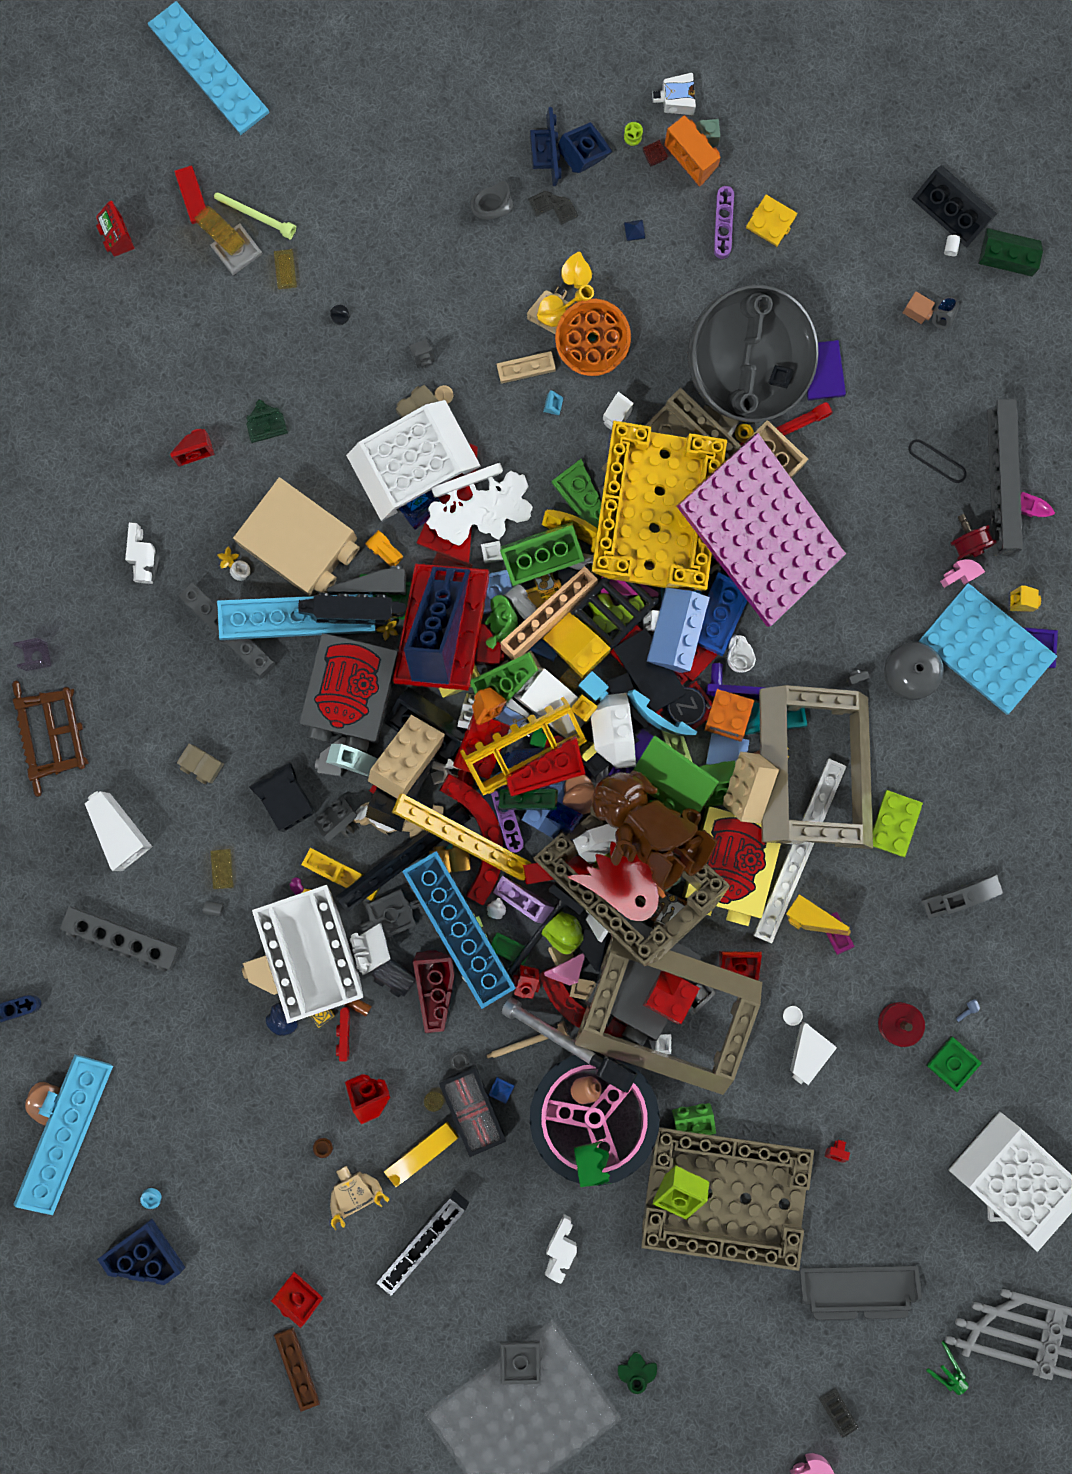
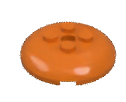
M592 298L588 301H579L573 304L563 313L557 324L555 342L561 359L573 371L587 376H599L614 370L626 357L631 342V331L625 315L618 307L608 301ZM589 333H597L598 338L595 341L588 340Z

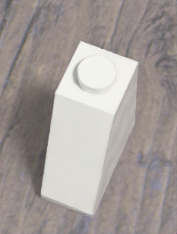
M802 1022L800 1025L790 1071L794 1074L792 1078L800 1084L805 1082L809 1085L837 1047L805 1022Z

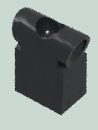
M291 762L277 769L271 778L261 779L249 786L261 799L278 830L283 833L316 813L297 781Z

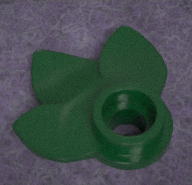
M638 1352L630 1356L627 1365H618L620 1380L626 1383L628 1389L634 1394L644 1392L647 1384L652 1382L657 1374V1364L654 1362L645 1364L643 1357ZM639 1380L641 1383L639 1386H635L633 1382Z

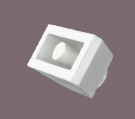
M618 392L603 415L604 424L612 430L613 421L625 422L632 413L633 402Z

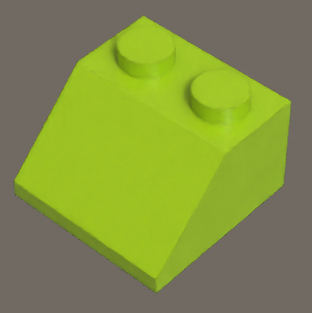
M675 1165L665 1174L653 1199V1204L679 1217L688 1219L708 1201L709 1181Z

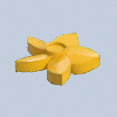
M230 547L225 549V554H217L222 560L220 563L221 568H226L227 566L231 568L234 563L233 560L239 556L238 554H231Z
M391 621L387 625L376 629L378 632L383 633L384 640H387L390 634L393 636L398 635L397 631L393 629L396 627L397 621Z

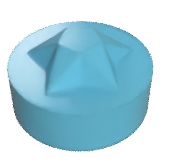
M148 1188L143 1191L140 1201L145 1208L154 1209L159 1206L162 1196L157 1189Z

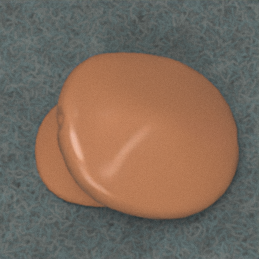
M586 775L568 779L564 784L563 806L571 814L584 815L591 812L590 807L592 806V797L596 787H594Z
M47 1082L35 1084L31 1088L25 1103L29 1116L38 1123L46 1125L49 1118L38 1114L40 1111L38 1108H41L48 1091L59 1094L61 1088Z

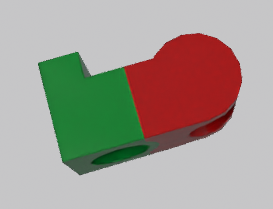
M540 728L533 732L530 745L545 750L551 747L546 735L542 733L543 729ZM561 736L554 737L556 743L564 740Z

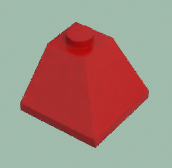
M195 429L191 431V434L186 435L170 455L180 467L213 456L215 453L206 430Z

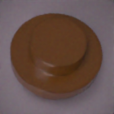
M319 1138L315 1141L313 1152L317 1157L326 1158L332 1153L333 1145L329 1139Z

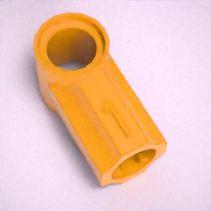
M379 530L365 543L369 549L374 551L375 555H379L389 566H396L403 559V555L390 544L388 538Z

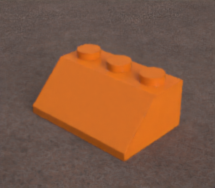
M685 115L667 128L665 147L700 187L719 166L721 158L719 151L715 147L712 148L708 143L707 137L696 129L695 123Z

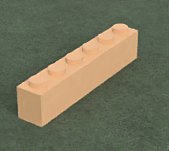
M584 566L501 642V650L511 660L524 655L574 608L598 583V579Z

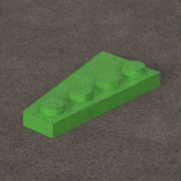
M580 459L552 480L551 483L579 518L598 529L601 502L584 467V463Z

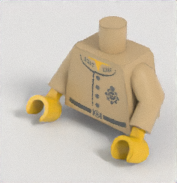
M347 1166L337 1170L336 1172L341 1182L335 1184L334 1190L331 1192L330 1208L333 1218L331 1225L336 1230V1224L340 1222L344 1228L345 1222L341 1217L344 1219L373 1202L382 1207L380 1203L382 1198L388 1202L389 1198L383 1194L379 1182L368 1174H362L360 1171L351 1176Z

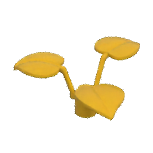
M577 252L569 257L561 271L564 283L567 285L574 284V288L578 289L575 293V298L563 306V301L558 296L549 295L541 301L537 312L538 320L544 325L557 327L566 308L576 301H588L594 296L593 288L587 285L591 281L592 272L581 252Z

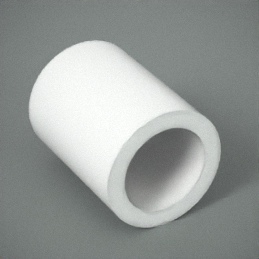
M949 235L947 237L945 255L957 256L960 244L959 236Z

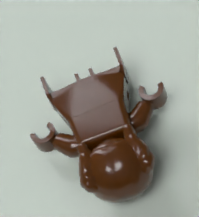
M619 772L605 777L597 784L594 790L592 807L596 817L600 820H606L611 827L617 829L615 832L616 846L611 856V862L615 866L620 863L622 856L627 857L628 861L633 862L637 854L638 858L653 870V882L662 890H666L678 881L683 872L688 876H693L707 864L717 841L705 830H697V825L701 819V814L698 811L688 808L680 815V812L667 808L658 800L647 803V793L656 794L658 789L641 772ZM673 854L678 855L680 859L674 857Z

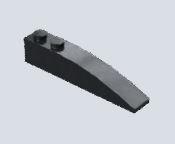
M454 1189L377 1281V1284L392 1296L461 1217L469 1201Z

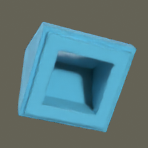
M549 391L543 412L560 415L564 397L554 391Z

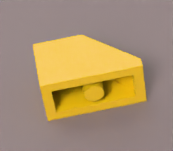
M1021 585L1010 592V611L1033 612L1041 604V596L1037 589Z

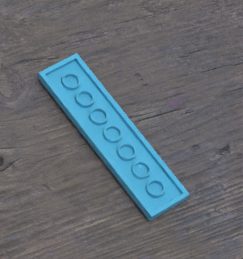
M177 1L148 22L151 30L240 135L269 114L267 107Z
M365 594L368 597H373V594ZM314 596L217 601L219 640L322 635V633L328 635L375 633V625L316 623L313 620V616L299 614L298 612L299 600L314 599Z
M74 1055L52 1111L53 1115H50L14 1202L15 1207L49 1215L54 1214L113 1068L111 1064Z

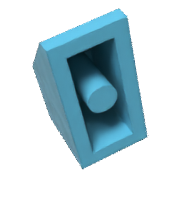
M591 671L578 685L577 689L595 703L597 700L601 702L608 695L606 690L609 686Z

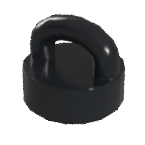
M343 305L334 306L330 310L332 321L338 325L345 324L349 320L348 309Z

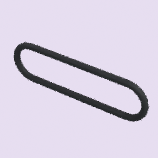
M915 439L909 444L908 450L910 454L954 483H961L965 480V468L920 439ZM915 442L922 443L962 469L964 473L961 480L952 479L915 455L911 450V446Z

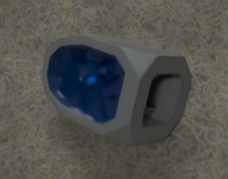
M946 297L937 304L932 317V323L937 328L947 329L952 325L959 310L957 299Z

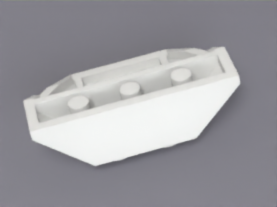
M627 693L607 695L597 705L598 708L591 715L595 751L616 769L636 767L634 736Z

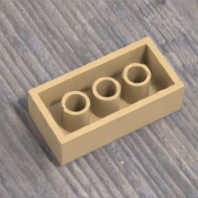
M411 715L370 769L368 782L397 799L399 794L406 795L441 748L445 734Z

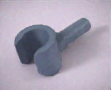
M975 999L966 1003L969 1009L955 1018L958 1022L967 1015L979 1011L980 1006Z

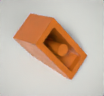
M491 687L479 690L474 696L475 701L472 709L476 723L480 725L499 716L507 702L505 698Z

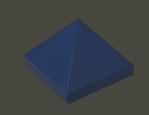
M643 220L624 222L627 241L645 239Z

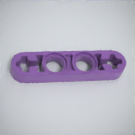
M722 186L718 190L716 197L714 254L720 259H725L730 255L732 246L734 191L729 186ZM723 192H727L728 195L726 204H723ZM721 210H727L729 212V216L727 218H723L719 215V212ZM724 227L728 230V234L722 236L718 230ZM721 241H725L724 249L727 250L724 253H721L720 250Z
M494 791L491 793L506 847L513 853L519 852L523 848V839L514 810H508L504 813L499 811V800L495 801V797L499 796L498 792ZM512 820L515 823V828L512 831L505 830V821ZM517 831L518 835L514 836L516 841H520L518 849L514 850V847L509 846L512 843L511 836L506 838V834H512Z

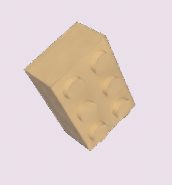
M740 752L735 763L733 775L729 781L727 793L724 796L723 806L741 822L761 824L779 769L760 754Z

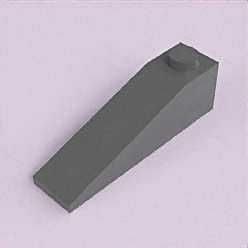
M390 566V569L380 570L328 587L327 592L330 595H406V571L401 569V566Z

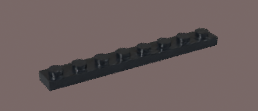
M460 803L443 815L460 825H464L471 819ZM423 830L338 894L336 899L345 911L349 912L443 839Z

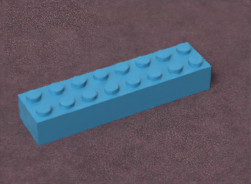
M438 852L430 854L403 870V874L481 1009L515 990L516 987Z

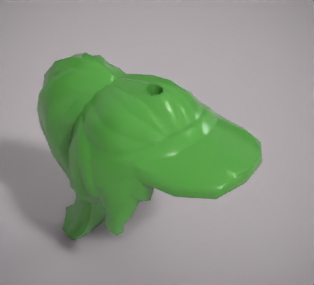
M495 595L491 599L490 607L492 613L484 622L486 625L491 623V631L495 634L486 640L487 646L492 649L495 648L497 642H502L519 626L517 614L508 599L503 595Z

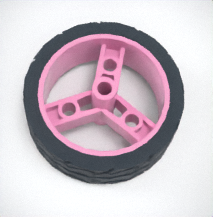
M595 1053V1054L599 1055V1056L602 1057V1058H604V1056H605V1055H603V1054H601V1053ZM576 1055L556 1064L545 1074L536 1088L530 1106L529 1124L532 1139L542 1159L553 1171L565 1179L580 1184L577 1165L569 1162L555 1149L548 1136L546 1120L585 1127L592 1143L603 1141L609 1144L608 1162L602 1172L610 1175L607 1183H616L632 1175L645 1163L653 1150L659 1132V1109L656 1096L647 1079L630 1063L616 1059L638 1074L629 1092L632 1090L639 1102L641 1130L633 1149L622 1160L618 1158L606 1120L628 1093L609 1084L591 1107L550 1100L555 1089L570 1076L583 1071L598 1070ZM615 1090L618 1092L619 1098L617 1101L609 1100V1091ZM602 1100L611 1105L605 1116L600 1109L595 1108ZM563 1107L568 1108L571 1112L570 1117L567 1119H563L559 1115V1111ZM574 1110L587 1111L584 1116V1123L572 1119ZM595 1113L599 1116L598 1124L590 1123V1114ZM603 1125L606 1137L597 1141L591 1129H597Z

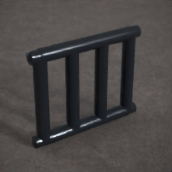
M603 577L574 606L570 613L574 616L577 615L611 648V651L656 606L659 599L656 597L652 598L639 584L626 582L647 603L638 611L609 583L612 579ZM603 588L633 616L626 625L596 597ZM589 602L620 630L613 639L582 610Z

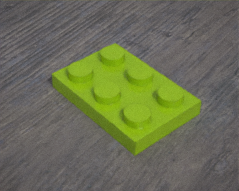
M885 790L873 826V847L905 857L923 803Z

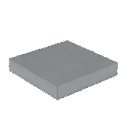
M240 223L210 244L232 275L263 254Z

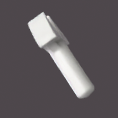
M448 759L447 764L434 761L432 769L442 771L444 773L442 779H445L448 774H451L449 769L455 768L453 766L454 760Z

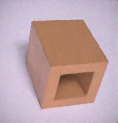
M915 292L904 309L903 314L922 324L925 319L929 320L934 311L932 307L935 302Z

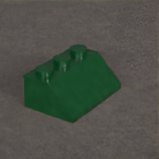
M986 228L978 264L1033 277L1040 267L1043 254L1042 243L1040 240Z

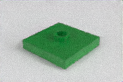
M950 1036L926 1066L955 1092H958L982 1062L954 1037Z

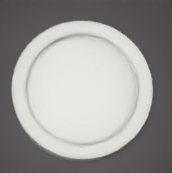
M789 1006L784 1010L783 1019L788 1025L795 1026L802 1021L803 1014L798 1007Z

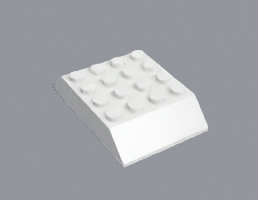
M327 885L252 910L287 1023L363 998L360 977L336 903Z

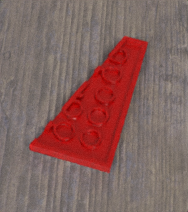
M469 444L474 455L477 458L478 447ZM461 473L448 481L454 480L464 475L463 473ZM470 486L457 490L458 499L468 501L473 497ZM446 494L436 497L434 502L446 504L451 496ZM455 501L453 502L454 505L450 506V513H454L456 510ZM447 506L443 508L444 512L447 511ZM429 512V515H428V517H427V519H426V522H427L428 519L430 518V512ZM425 522L417 540L418 545L469 565L472 525L468 538L458 546L447 539L439 537L436 529H431Z

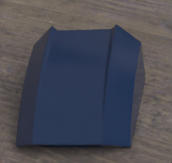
M591 122L563 134L558 143L560 154L571 167L572 172L575 173L587 170L612 153L607 142Z

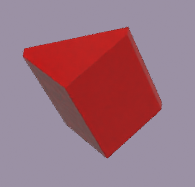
M719 951V967L759 980L762 952Z

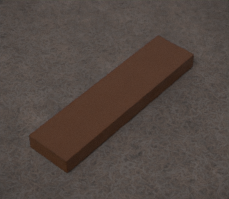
M294 1327L275 1333L274 1337L300 1412L319 1405L320 1402Z

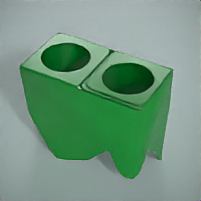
M603 1141L574 1147L580 1187L611 1184L607 1183L610 1175L602 1172L607 1165L609 1152L597 1148Z

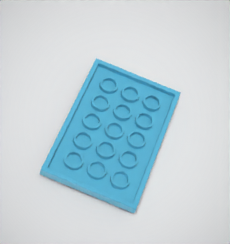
M969 583L965 585L919 640L920 643L932 647L939 654L942 662L1006 715L1014 709L1057 658V655Z

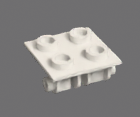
M381 923L360 936L358 933L351 935L350 942L352 948H354L352 951L356 953L354 955L356 967L362 972V975L390 960Z

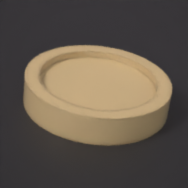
M443 385L436 389L435 397L439 401L445 400L448 404L453 399V391L450 387Z

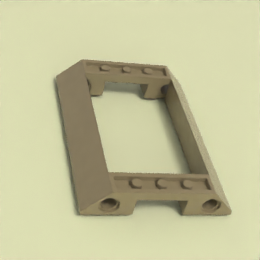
M789 685L760 689V755L779 769L761 821L762 842L797 845L804 842L835 844V847L873 849L868 697L859 691ZM800 708L832 710V714L837 715L851 714L850 749L853 824L789 820L787 711H797Z
M591 806V814L568 835L565 836L563 833L558 835L533 859L645 967L662 958L719 903L730 885L707 864L693 876H688L683 872L681 876L697 891L687 898L686 906L663 927L658 925L645 940L608 902L587 887L567 877L578 875L567 864L578 854L573 840L590 829L608 824L606 820H600L596 817ZM673 854L674 857L680 859L678 855Z
M612 936L601 965L602 974L591 1005L586 1008L574 1045L723 1095L735 1079L761 1004L762 982L671 950L658 961L647 965L737 996V1000L733 1003L730 1012L733 1018L721 1052L718 1050L713 1060L714 1066L711 1070L604 1033L629 959L639 962Z

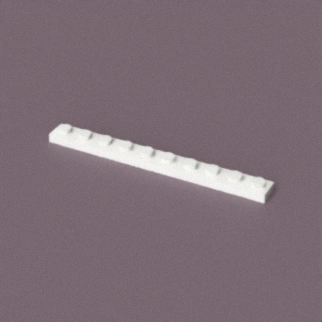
M827 759L802 821H824L847 766ZM814 843L791 844L753 936L769 943L773 942Z

